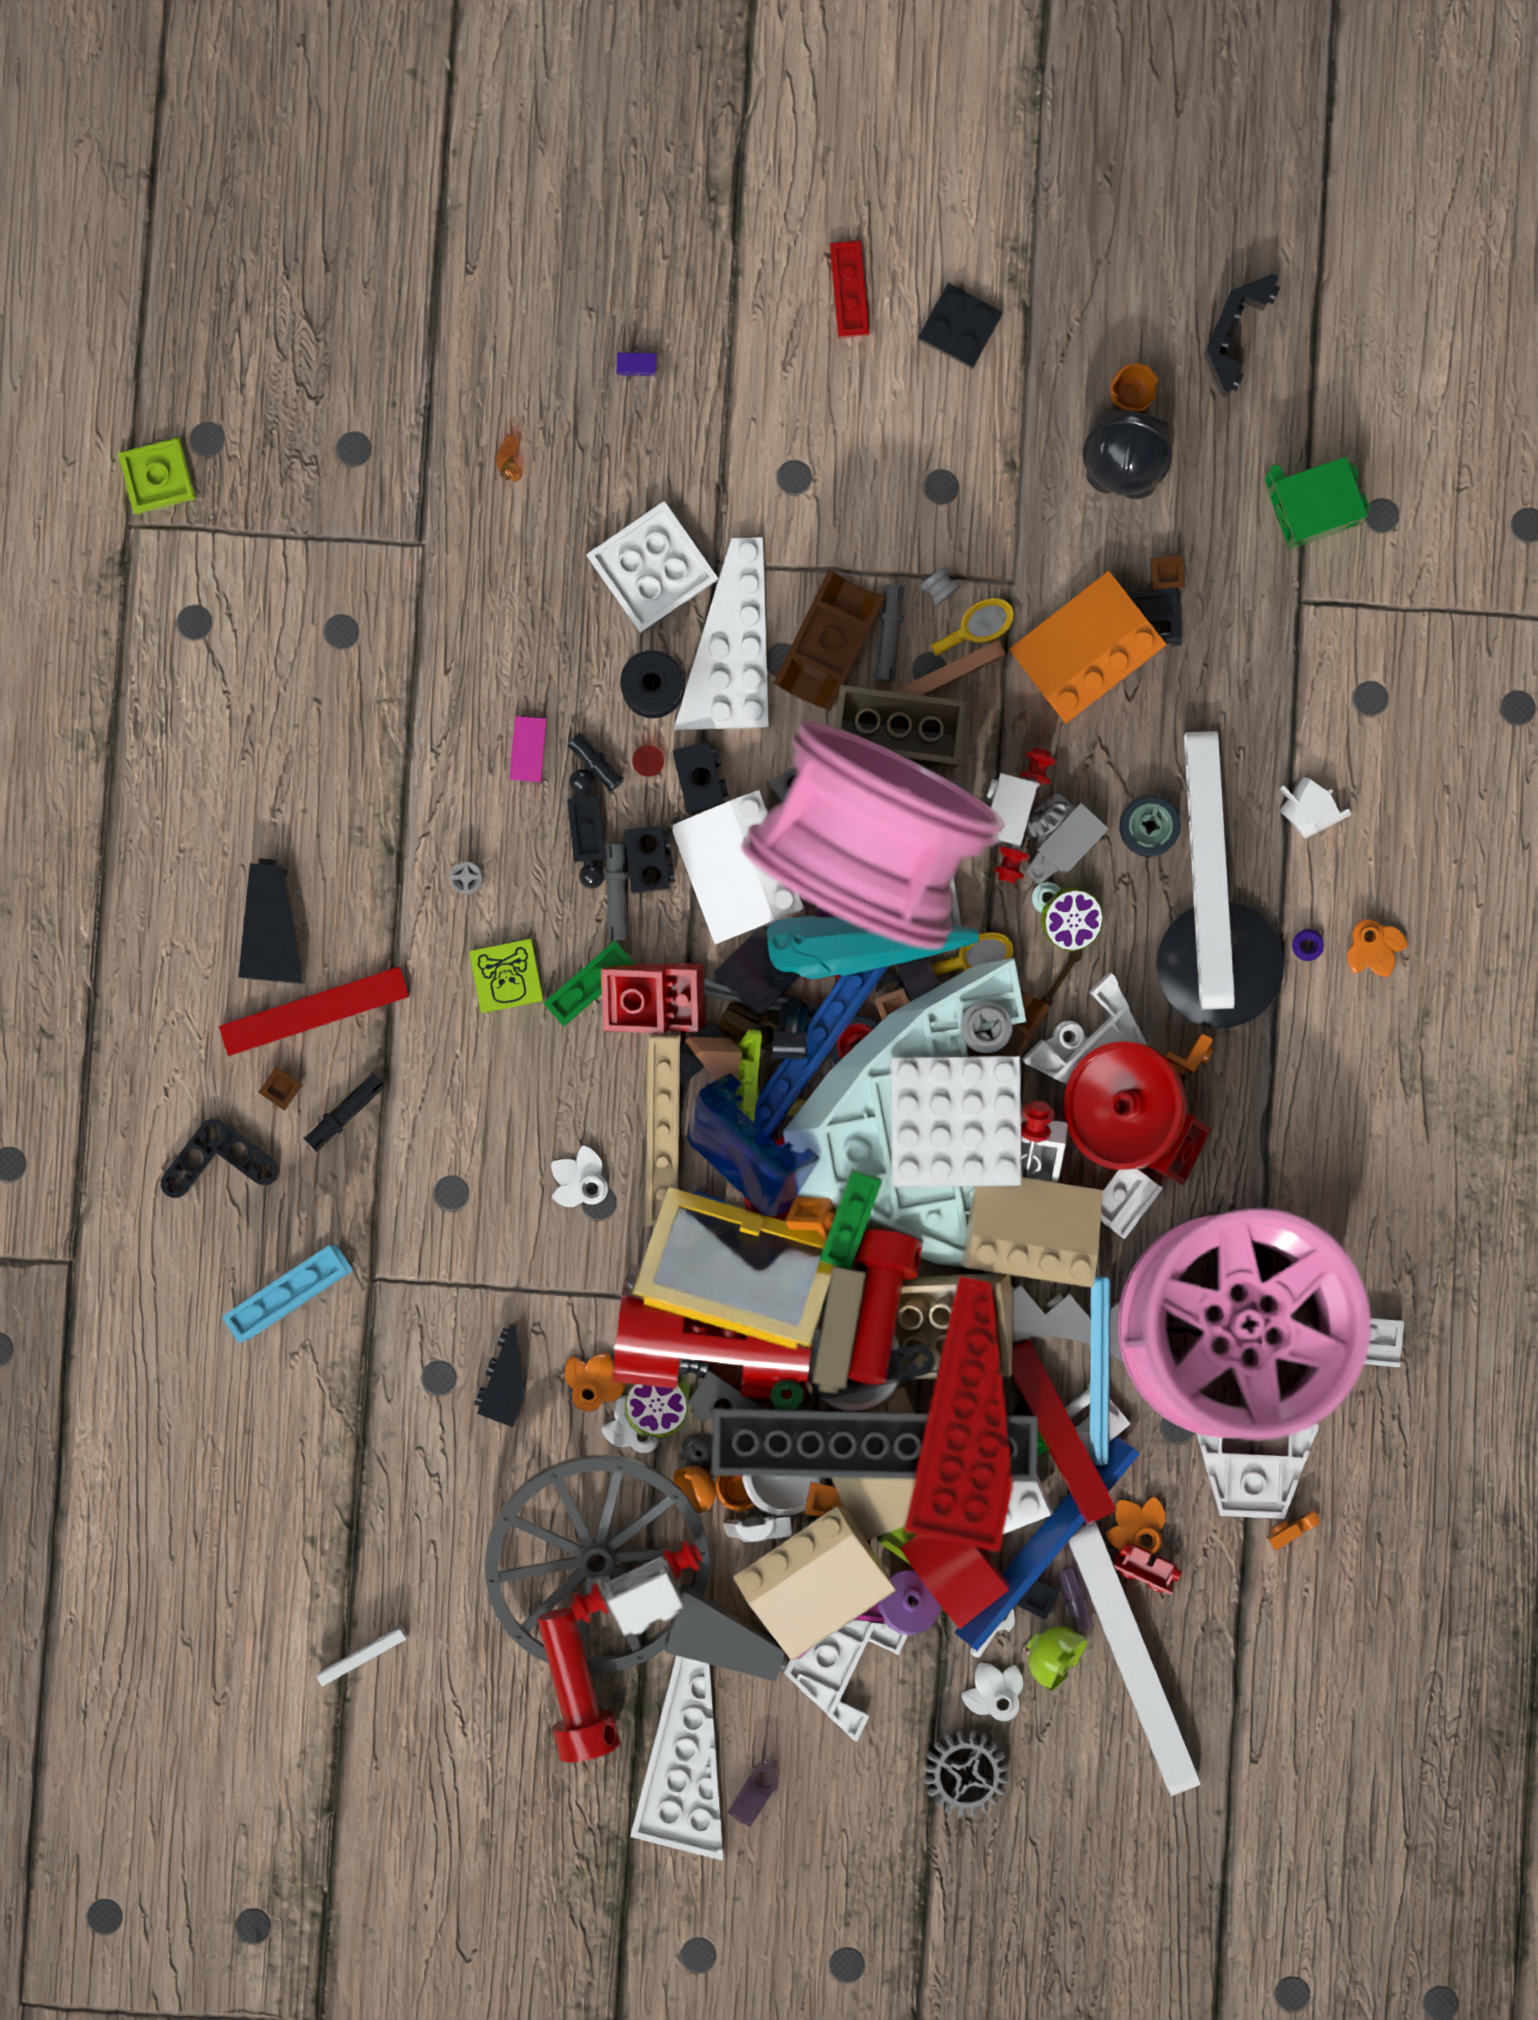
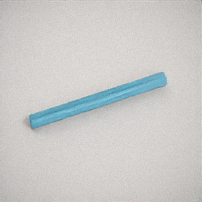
M1104 1276L1094 1277L1093 1288L1091 1287L1090 1458L1093 1464L1098 1466L1106 1465L1109 1462L1110 1279Z

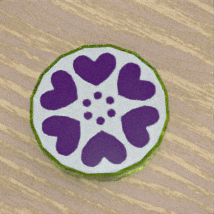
M1069 887L1059 890L1049 902H1046L1042 909L1040 919L1042 932L1050 943L1061 950L1074 952L1085 949L1096 940L1102 930L1104 920L1102 907L1096 897L1083 889Z
M634 1384L628 1390L624 1403L625 1418L630 1427L641 1436L657 1437L656 1439L666 1438L675 1434L684 1424L688 1411L687 1397L678 1384L676 1389Z

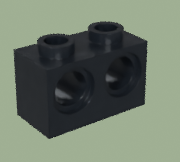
M662 825L624 830L632 895L670 891L669 883H675L673 864H667L666 852L672 851L670 833H663ZM653 836L656 838L658 845L653 852L646 853L640 849L639 843L643 837ZM649 867L658 868L661 872V879L656 884H648L643 880V873Z

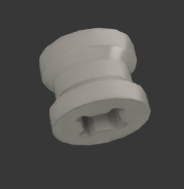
M945 566L935 572L920 586L924 592L931 594L932 602L935 606L941 604L960 588L957 581H952L949 578V571Z
M465 861L454 866L450 874V880L458 892L468 895L480 889L483 883V875L475 864Z

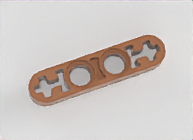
M995 641L894 692L926 696L1004 657L1006 653L1000 641Z

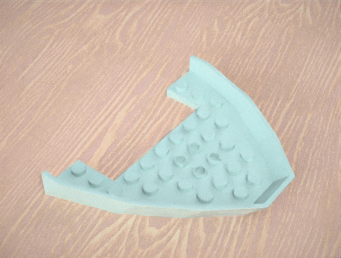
M1007 958L977 964L890 1013L828 1072L783 1131L794 1194L796 1196L830 1198L835 1209H837L851 1168L881 1178L882 1184L864 1231L885 1230L911 1236L923 1244L921 1258L936 1264L965 1267L961 1265L974 1186L891 1187L890 1058L968 1057L960 1025L964 1013L976 1003L985 1001L996 1003L1007 1011L1012 1024L1026 1022L1015 959ZM979 1015L981 1026L977 1028V1031L990 1029L998 1021L986 1022Z

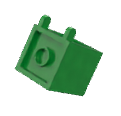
M1347 456L1286 478L1282 468L1279 465H1274L1264 478L1268 489L1267 492L1288 550L1359 526L1368 517L1367 511H1370L1368 499L1364 492L1359 493L1356 481H1359V475L1353 462L1349 464Z

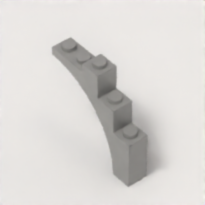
M1021 1285L1015 1288L1011 1286L1013 1302L1012 1342L1032 1337H1059L1091 1345V1319L1070 1294L1067 1293L1062 1297L1058 1293L1045 1304L1048 1310L1043 1313ZM1116 1302L1113 1305L1110 1304L1109 1354L1123 1363L1118 1346L1117 1312L1119 1303Z

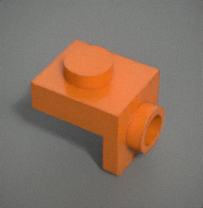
M1203 1033L1199 1034L1185 1060L1172 1052H1167L1165 1056L1178 1073L1185 1075L1187 1071L1195 1073L1200 1063L1205 1065L1212 1055L1214 1048L1210 1047L1213 1039Z

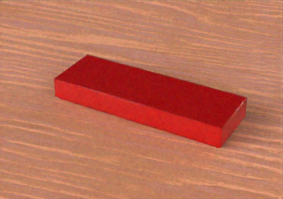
M861 240L829 243L838 339L869 336Z

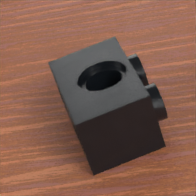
M710 742L672 750L687 814L709 810L723 804V798L729 797L725 778L719 780L716 767L722 766L718 749H711ZM699 769H705L711 775L709 783L704 786L696 785L692 780L694 772Z

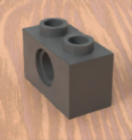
M710 1370L688 1401V1404L693 1406L690 1412L706 1422L708 1417L712 1419L714 1403L720 1398L730 1400L733 1409L760 1410L762 1405L750 1397L740 1396V1390Z

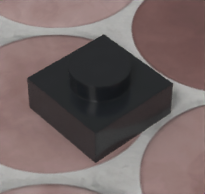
M1037 1579L1016 1605L1046 1620L1060 1591Z

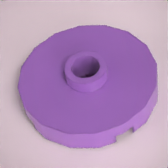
M906 1570L895 1573L890 1577V1580L897 1591L880 1601L877 1605L879 1612L882 1613L885 1619L884 1622L889 1628L899 1634L914 1635L926 1631L935 1623L940 1612V1604L915 1571ZM908 1597L914 1600V1607L909 1605Z

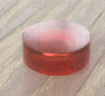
M644 745L635 751L632 764L639 775L648 778L654 777L663 769L664 757L657 747Z

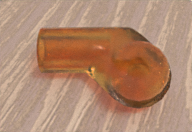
M507 434L496 455L495 462L500 476L504 480L516 483L521 479L523 471L522 468L517 467L513 456L521 441Z

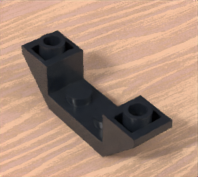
M1275 274L1231 290L1204 353L1221 396L1227 398L1231 390L1237 392L1244 374L1239 372L1242 363L1219 354V351L1226 353L1233 336L1227 332L1232 322L1238 324L1245 306L1240 305V302L1262 311L1267 303L1273 305L1280 290V287L1275 285L1278 276Z

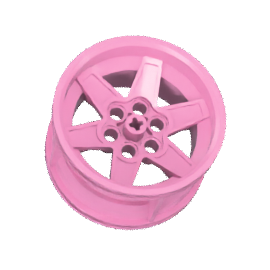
M812 721L801 722L797 730L799 734H796L792 740V744L796 749L792 762L799 775L785 803L779 804L768 812L761 824L749 827L747 836L741 843V850L756 866L783 885L845 919L908 944L930 949L942 948L947 941L946 935H949L953 929V925L948 919L953 908V890L950 883L963 858L980 855L986 845H993L997 842L999 838L997 833H1001L1005 826L1004 820L991 807L971 793L908 758H904L881 745L847 731Z
M1253 1209L1209 1215L1189 1220L1168 1230L1157 1238L1135 1262L1128 1274L1119 1300L1117 1312L1118 1346L1123 1364L1134 1387L1156 1412L1173 1424L1190 1432L1217 1438H1280L1295 1434L1320 1422L1345 1399L1353 1388L1363 1368L1369 1346V1304L1361 1278L1352 1261L1330 1236L1313 1224L1296 1216L1272 1210ZM1251 1243L1274 1250L1290 1261L1292 1265L1262 1283L1259 1278ZM1219 1246V1288L1217 1291L1178 1281L1184 1270L1196 1258L1206 1251ZM1235 1284L1239 1285L1243 1292L1239 1302L1234 1301L1230 1295V1290ZM1311 1293H1313L1318 1309L1319 1332L1291 1319V1314ZM1265 1295L1272 1301V1308L1268 1313L1262 1311L1260 1307V1301ZM1211 1305L1215 1306L1219 1312L1218 1319L1214 1323L1210 1322L1206 1316V1311ZM1167 1311L1202 1331L1200 1339L1178 1366H1176L1167 1342ZM1245 1322V1329L1241 1328V1323ZM1271 1327L1278 1334V1340L1273 1345L1269 1344L1266 1340V1332ZM1216 1337H1220L1224 1342V1350L1219 1355L1212 1349V1342ZM1246 1348H1249L1254 1354L1253 1363L1249 1366L1245 1365L1242 1361V1353ZM1282 1359L1310 1365L1300 1381L1279 1398L1275 1360ZM1231 1367L1234 1370L1248 1409H1237L1218 1404L1200 1394L1198 1390Z

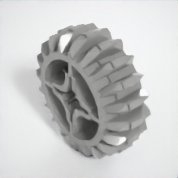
M958 1730L956 1734L958 1741L953 1742L951 1736L946 1734L944 1737L948 1745L944 1748L937 1741L934 1746L940 1753L936 1755L933 1752H928L927 1757L935 1763L934 1765L924 1764V1771L933 1773V1775L924 1777V1783H935V1786L927 1791L928 1795L934 1796L939 1793L940 1796L935 1800V1804L941 1806L947 1801L946 1813L950 1814L954 1806H957L958 1817L964 1816L965 1808H969L971 1817H976V1806L980 1805L983 1813H987L988 1807L985 1802L989 1800L994 1806H997L999 1802L993 1794L996 1792L999 1795H1005L1006 1790L998 1784L1009 1783L1010 1779L1008 1776L1000 1775V1772L1009 1770V1764H998L1006 1755L1004 1751L993 1754L998 1747L996 1741L985 1746L988 1738L986 1734H982L979 1741H975V1731L970 1730L968 1740H964L962 1731ZM959 1749H973L963 1761L958 1762L947 1759L951 1753ZM982 1753L992 1763V1780L985 1778L977 1770ZM972 1765L971 1771L976 1778L973 1777L971 1780L968 1778V1781L961 1783L962 1777L957 1769L960 1770L962 1767L965 1769V1766L970 1767ZM941 1767L947 1769L948 1772L956 1777L951 1794L941 1784ZM970 1786L986 1789L977 1797L970 1799L960 1798Z

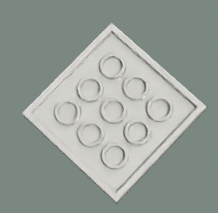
M1020 1057L890 1058L891 1187L1021 1186Z

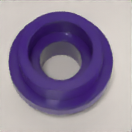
M1302 930L1292 940L1293 953L1300 960H1315L1323 952V939L1314 930ZM1306 939L1313 943V949L1309 952L1302 948V942Z

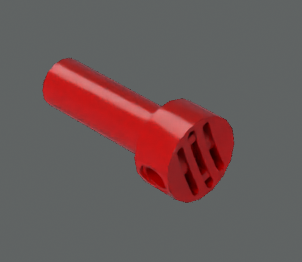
M868 1230L863 1233L857 1250L855 1267L859 1271L866 1273L848 1370V1377L855 1381L868 1384H883L886 1381L903 1281L917 1278L923 1244L911 1236L885 1230Z
M560 1608L537 1617L563 1719L552 1726L559 1760L570 1763L581 1762L613 1752L621 1746L614 1713L610 1710L599 1709L577 1618L572 1608Z

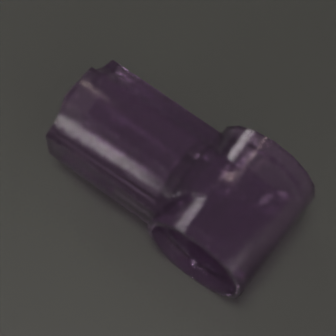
M768 1761L759 1762L753 1767L749 1778L728 1810V1813L742 1824L752 1826L767 1800L778 1786V1768ZM766 1771L773 1776L774 1780L769 1785H761L757 1782L756 1775L759 1772Z

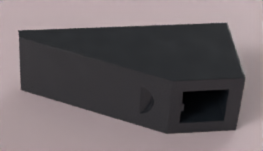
M511 1323L509 1329L503 1327L497 1345L501 1346L502 1349L498 1359L491 1358L485 1374L490 1376L489 1383L486 1389L480 1387L474 1405L479 1406L477 1414L510 1427L515 1425L526 1396L518 1328L515 1323Z

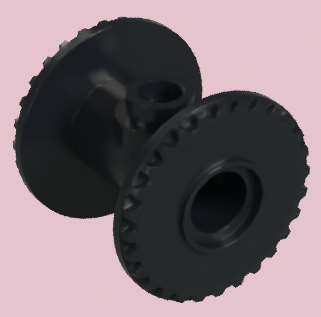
M656 650L640 652L630 658L622 670L620 677L621 691L626 704L634 713L645 718L656 719L669 715L679 706L684 695L683 674L678 663L668 654ZM651 678L658 679L661 685L657 690L649 691L644 688L647 680Z

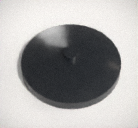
M1228 902L1234 1008L1203 1010L1200 1008L1194 907L1174 920L1166 930L1158 948L1156 971L1158 982L1165 998L1181 1016L1201 1026L1230 1028L1253 1020L1272 1003L1282 983L1284 956L1275 931L1260 914L1238 903Z

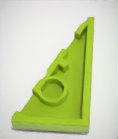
M749 1029L738 1045L742 1051V1057L735 1087L731 1094L736 1157L749 1158L752 1150L755 1105L759 1094L757 1082L762 1036L760 1030Z

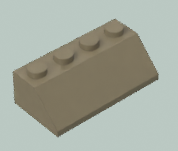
M840 685L835 728L872 741L916 763L957 768L959 765L967 701Z

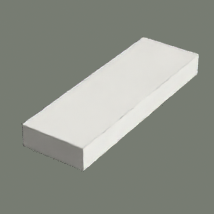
M398 1627L320 1671L317 1674L320 1685L328 1684L406 1640L408 1635L404 1628Z

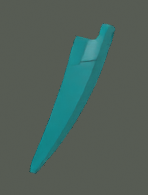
M819 916L777 919L769 925L767 930L769 956L775 968L783 972H795L808 979H819L838 974L841 976L940 954L979 941L977 929L953 925L951 933L946 935L947 941L942 948H924L882 935L843 917L822 918Z

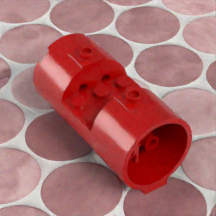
M664 1275L663 1279L657 1278L653 1282L654 1284L688 1294L689 1282L682 1281L680 1276ZM624 1277L616 1336L613 1382L676 1389L680 1358L744 1365L740 1396L771 1399V1390L777 1382L793 1380L802 1388V1403H804L811 1344L807 1346L797 1343L796 1349L644 1304L645 1297L633 1294L637 1278ZM759 1286V1290L752 1289L750 1312L799 1327L808 1298L784 1295L783 1292H778V1288L772 1286ZM789 1390L781 1393L783 1399H789L793 1395Z

